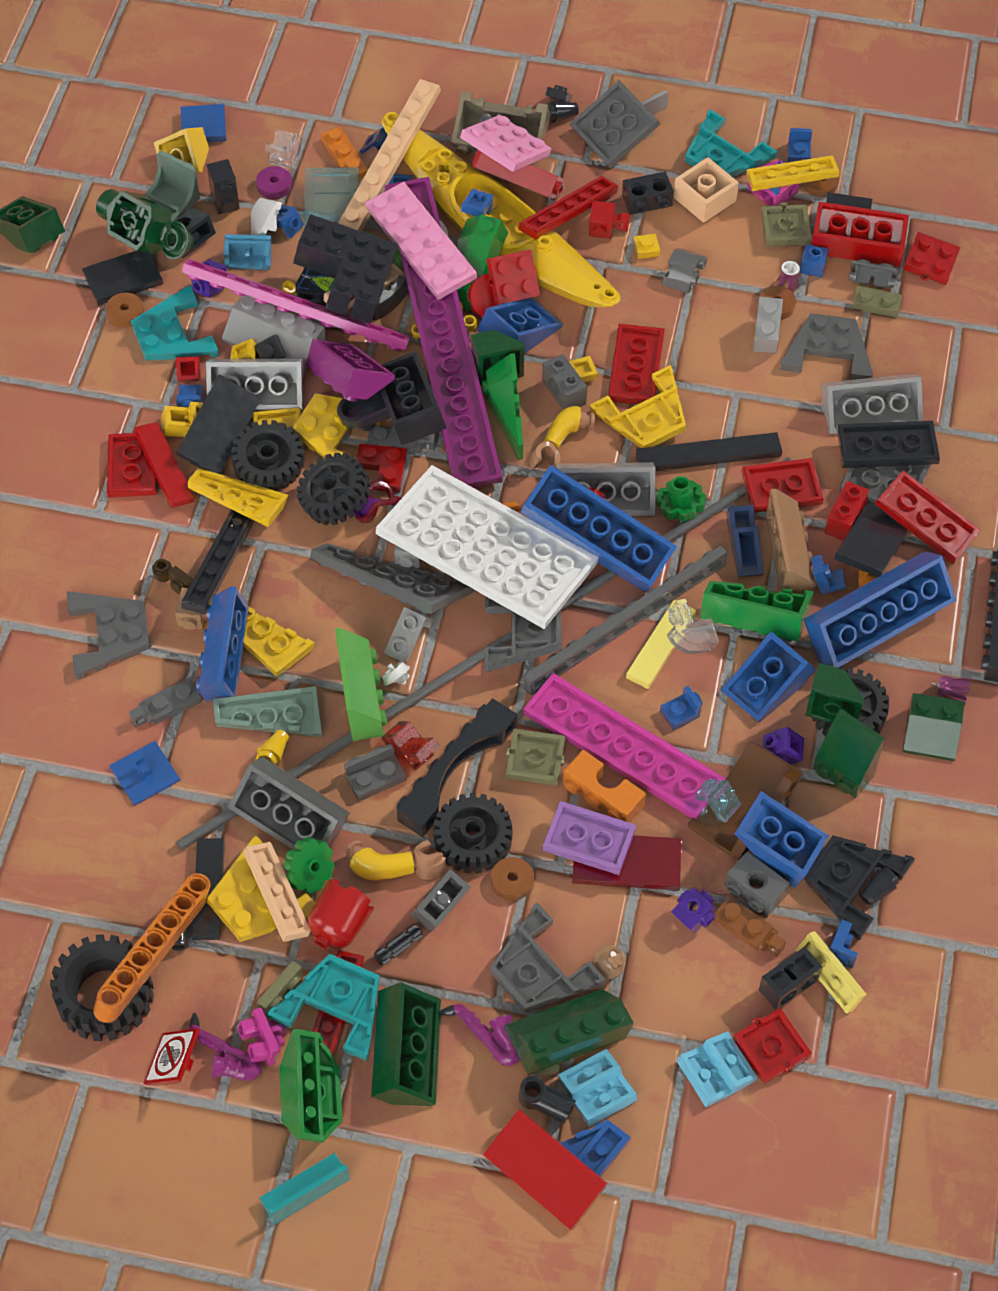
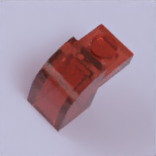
M399 721L381 737L386 745L392 744L395 757L412 770H417L423 763L430 760L434 756L433 751L439 747L434 738H422L411 721Z

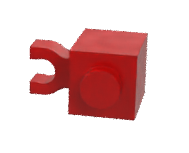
M593 201L589 220V236L611 239L613 228L622 232H628L630 214H615V203Z

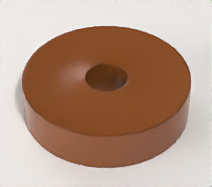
M839 177L805 182L803 187L813 196L827 197L828 192L835 193L837 191Z
M770 286L765 288L760 294V297L783 299L781 320L793 314L796 297L790 289L783 286Z
M132 293L114 295L106 304L108 320L118 327L132 326L131 320L144 313L141 299Z
M508 857L500 860L491 872V885L494 892L499 897L510 901L526 897L534 885L532 867L525 860L517 857ZM514 876L517 878V880L510 881L508 880V878Z

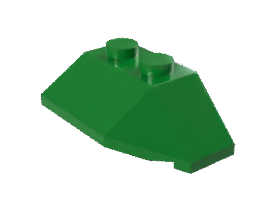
M294 1029L291 1032L279 1067L281 1122L296 1139L323 1143L343 1121L340 1067L330 1050L322 1042L323 1038L320 1033Z

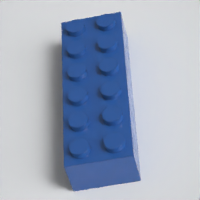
M552 465L549 466L521 510L523 515L537 524L599 557V564L644 593L649 591L677 547Z
M924 551L804 618V622L818 662L824 665H834L839 668L957 600L943 557Z

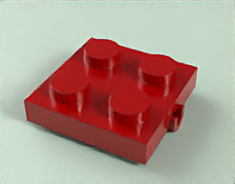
M917 232L903 270L919 275L924 281L930 279L946 285L961 247Z
M531 249L486 259L490 276L487 281L488 285L492 287L495 305L540 295Z
M781 1008L762 1019L760 1016L756 1017L751 1021V1025L735 1033L733 1036L734 1041L763 1084L783 1073L786 1074L788 1070H793L795 1066L812 1056V1052Z

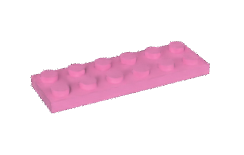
M405 182L365 202L366 209L390 240L398 244V250L437 300L477 278V272Z

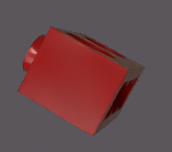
M846 481L828 516L825 534L844 541L866 506L869 489Z

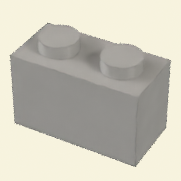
M759 298L753 351L776 354L783 299Z

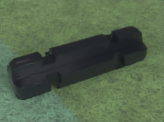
M411 924L406 928V932L402 931L385 944L386 947L381 946L374 952L376 961L380 965L389 962L391 956L395 957L411 945V941L416 942L422 937V930L417 924Z

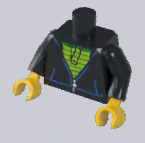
M304 268L297 282L294 284L292 281L286 280L282 285L281 291L326 307L327 303L323 301L324 293L331 290L335 278Z

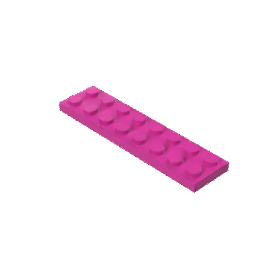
M552 673L523 709L525 716L556 735L565 736L567 742L580 750L586 751L609 768L690 818L697 819L704 812L726 781V778L554 673Z

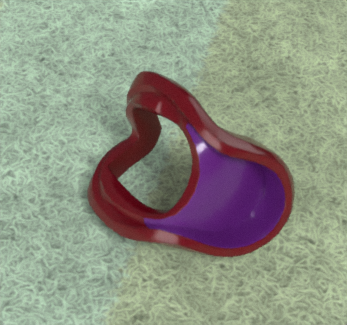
M371 482L370 492L385 488L388 499H375L371 495L366 496L368 499L366 504L360 503L362 509L359 512L357 510L353 511L355 518L361 523H370L376 517L379 506H396L402 498L394 496L391 487L386 482Z

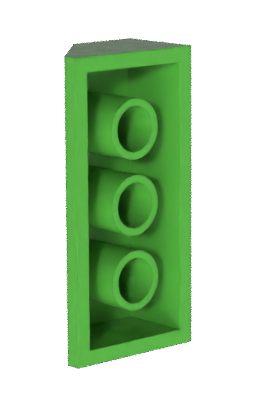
M336 628L346 709L352 739L357 741L384 736L382 726L387 725L385 710H380L379 705L384 704L382 689L377 690L376 685L381 684L379 669L373 668L374 664H378L376 650L370 649L369 639L342 628Z

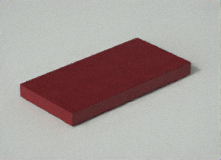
M634 835L620 875L573 861L572 884L680 891L682 838Z

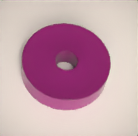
M267 167L261 170L256 177L257 190L265 198H282L292 189L291 174L282 167Z

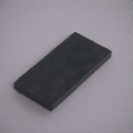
M219 374L175 454L198 468L221 475L232 454L234 439H237V434L240 431H244V427L247 426L261 399Z
M933 420L837 424L836 431L843 468L939 464L940 462Z
M868 501L837 550L834 559L880 577L884 574L909 530L876 506L875 503Z

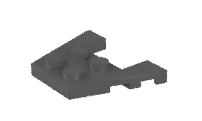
M812 313L808 316L781 361L780 370L801 373L804 354L852 360L851 380L873 377L857 319Z
M67 592L69 615L95 613L99 651L73 655L76 680L84 678L86 673L95 669L98 672L106 668L107 664L118 659L123 661L150 649L144 601Z
M485 596L486 614L512 613V646L485 647V672L562 650L561 609L547 627L543 629Z
M538 902L532 907L525 921L523 920L511 941H508L490 967L492 976L524 1013L601 987L606 982V979L590 961L571 976L566 977L535 942L534 938L553 925V919Z

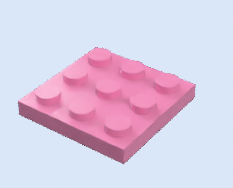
M501 115L463 129L460 136L461 139L512 172L548 157L552 149L543 140L533 137L527 133L526 129L516 126L507 117Z

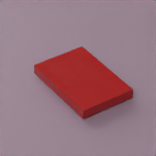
M108 434V498L157 495V479L135 434Z
M813 458L743 466L741 469L749 503L753 505L754 513L767 511L771 489H777L798 502V507L822 505L824 502Z

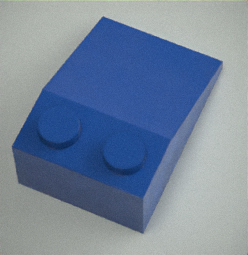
M533 297L487 308L477 331L496 330L521 341L525 346V354L561 329L563 323Z
M770 632L721 691L755 720L761 722L798 691L816 669L780 638Z
M762 791L735 832V835L763 864L788 881L794 888L806 876L829 837L828 834Z

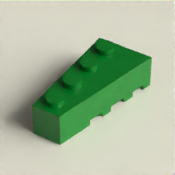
M709 581L703 593L700 619L708 620L715 624L721 623L733 626L736 629L754 631L761 635H768L772 632L777 637L786 641L798 642L806 626L804 618L810 616L814 591L805 590L804 594L792 593V589L782 588L781 592L768 591L766 586L757 585L756 587L745 589L743 584Z

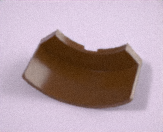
M751 740L747 743L720 791L697 819L692 818L688 822L687 827L739 861L750 849L735 835V832L759 793L762 791L781 804L783 800L787 801L803 773Z

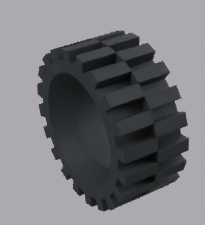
M103 934L96 935V941L90 942L89 938L85 937L81 939L83 944L81 947L77 948L74 943L68 947L70 953L68 957L63 953L58 958L60 967H53L52 975L54 980H50V987L53 992L52 997L62 1021L66 1022L68 1029L73 1033L78 1030L80 1037L85 1039L91 1033L94 1041H102V1035H108L109 1041L117 1039L116 1032L122 1030L124 1036L131 1033L129 1026L132 1023L138 1028L143 1022L140 1014L142 1013L147 1016L151 1009L148 1002H153L154 998L152 978L150 975L116 1020L110 1023L99 1021L94 1015V1010L88 1009L79 1003V989L83 982L91 975L100 971H114L133 946L126 939L121 944L119 937L111 935L109 941H105Z

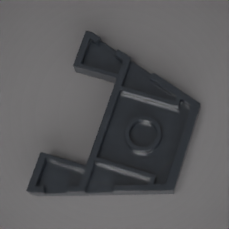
M832 835L813 862L804 880L840 921L845 920L852 923L850 932L860 941L873 923L874 918L851 904L876 867L881 869L883 867L889 868L902 881L913 865L915 858L905 855V857L898 856L886 849L876 850L866 847L864 843Z

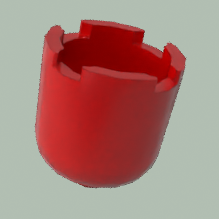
M337 879L327 881L307 917V923L311 930L310 934L314 937L313 941L323 949H328V947L342 949L349 946L375 909L373 906H368L371 900L365 894L351 885L348 889L338 886L340 881Z

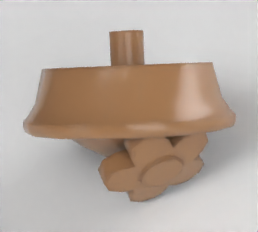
M606 945L595 953L593 965L605 979H614L619 977L624 971L626 958L618 947Z

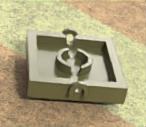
M782 202L779 206H762L761 217L766 247L811 245L812 234L807 205H788L786 202Z
M514 729L511 747L507 748L506 758H508L506 779L558 786L560 768L564 765L565 755H563L565 736Z

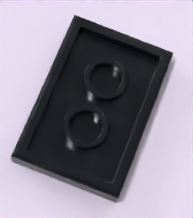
M133 251L82 268L84 277L98 306L107 303L114 295L120 293L135 294L163 284L162 277L149 252Z

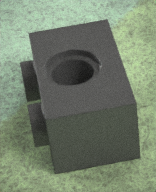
M563 354L542 364V382L562 409L570 406L581 407L586 404L587 385Z
M746 852L727 873L725 886L732 895L740 896L748 902L751 909L755 912L762 913L768 917L787 896L790 883L749 852ZM750 884H758L761 888L755 889Z
M450 869L433 886L411 912L410 916L426 930L432 932L471 886Z

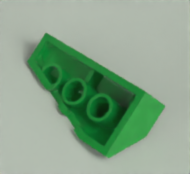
M481 214L466 220L458 238L457 249L477 272V277L489 274L486 259L499 255L508 231L502 220ZM473 281L457 289L459 301L463 304V310L471 313L473 312L470 308V300L468 301V291Z

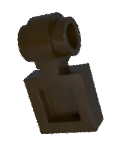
M158 559L152 566L154 578L160 582L170 580V586L177 594H180L182 588H189L193 581L192 577L177 566L172 567L171 563L165 559Z

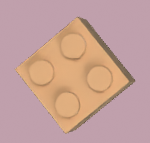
M707 157L675 178L673 198L704 223L736 202L739 182Z

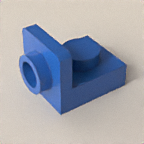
M790 128L788 162L811 159L812 129Z
M472 189L462 203L461 212L473 216L481 214L490 215L493 209L494 195Z
M281 205L279 214L276 215L277 227L282 228L288 238H292L303 227L304 223L295 207Z
M179 385V394L176 395L177 407L188 408L190 402L203 403V385Z
M821 555L811 557L813 574L822 595L846 588L843 569L831 571L829 563L825 564Z
M689 686L683 688V695L662 704L660 712L671 728L675 730L700 717L702 700L697 692H693Z
M842 920L830 950L844 967L853 968L858 953L849 949L854 936L849 934L852 923Z

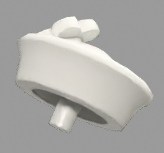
M402 661L394 666L389 664L387 666L388 670L382 675L384 685L387 686L391 683H401L404 685L409 678L407 671L410 669V666Z

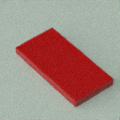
M618 324L608 396L612 402L638 405L656 396L657 386L652 380V374L660 369L664 328Z
M902 471L875 502L876 506L952 564L956 562L981 531L905 471Z
M520 1109L517 1110L483 1154L570 1230L575 1228L608 1185L604 1179Z

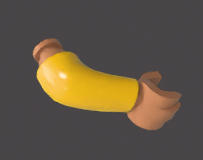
M570 406L563 409L551 424L544 441L532 453L529 463L530 469L534 470L538 467L542 459L549 460L551 465L556 468V464H560L558 449L570 433L577 432L578 429L587 427L588 430H592L595 422V413L587 415L586 412L581 411L579 406Z
M428 840L416 846L414 855L410 851L380 854L372 848H365L360 841H353L345 849V854L350 858L351 870L361 878L370 881L387 880L413 874L414 869L418 877L432 880L441 875L446 865V858L443 857V853L436 852L431 854V843Z

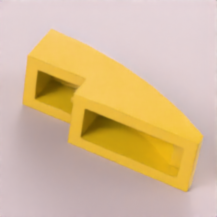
M190 402L188 408L164 406L160 417L163 435L167 437H185L203 403Z

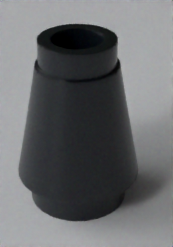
M552 100L550 103H547L550 111L549 121L553 123L577 116L579 113V107L576 102Z
M883 867L881 870L877 869L859 896L867 905L872 906L896 890L899 879L887 867Z

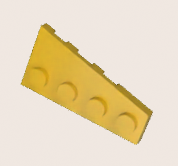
M248 608L243 646L277 678L315 648V642L308 638L305 640L298 636L297 632L289 628L285 629L277 625L275 620L269 617L265 618L257 614L253 608Z

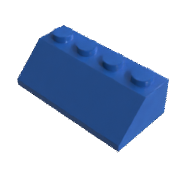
M229 587L214 595L212 605H209L207 609L209 624L208 629L204 631L205 650L200 656L202 670L201 676H198L196 681L197 691L205 701L236 696L249 608L236 587Z

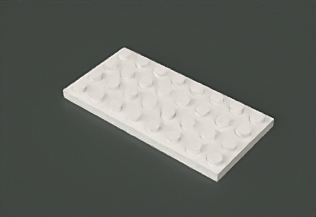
M433 465L376 527L377 535L543 629L547 627L598 564L599 557Z

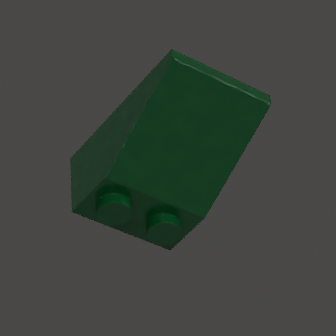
M21 196L0 209V233L17 249L24 252L34 253L41 248L40 246L57 240L59 235L65 232L58 212L53 206Z
M840 709L816 755L813 769L821 778L828 779L837 785L843 793L850 794L856 798L874 777L885 738Z

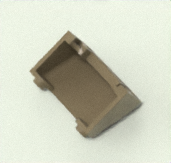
M461 91L451 141L457 152L468 154L469 151L475 152L472 145L461 139L460 136L463 129L478 124L483 114H489L493 118L500 113L501 116L507 117L511 123L526 129L527 133L544 141L550 120V111L547 104L537 103L536 109H532L531 105H527V108L485 102V99L481 97L477 100L472 98L473 94L471 92Z

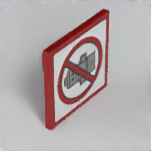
M195 1028L162 1033L143 1084L149 1086L181 1082L185 1070L190 1072L194 1063L190 1056L200 1030Z

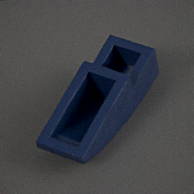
M753 505L729 507L726 516L738 577L763 575L758 526L755 524Z

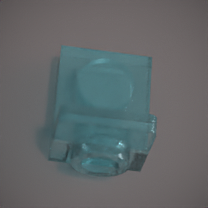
M708 779L695 794L697 800L709 803L720 822H727L741 806L729 782L725 780Z

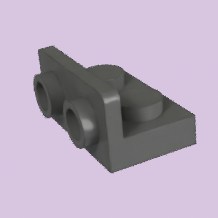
M392 744L376 747L372 752L363 756H355L344 764L345 777L358 801L406 781V775L394 755Z

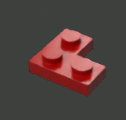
M359 444L356 460L366 470L379 471L377 481H384L391 487L393 492L401 493L407 448ZM385 488L377 489L379 491H386Z

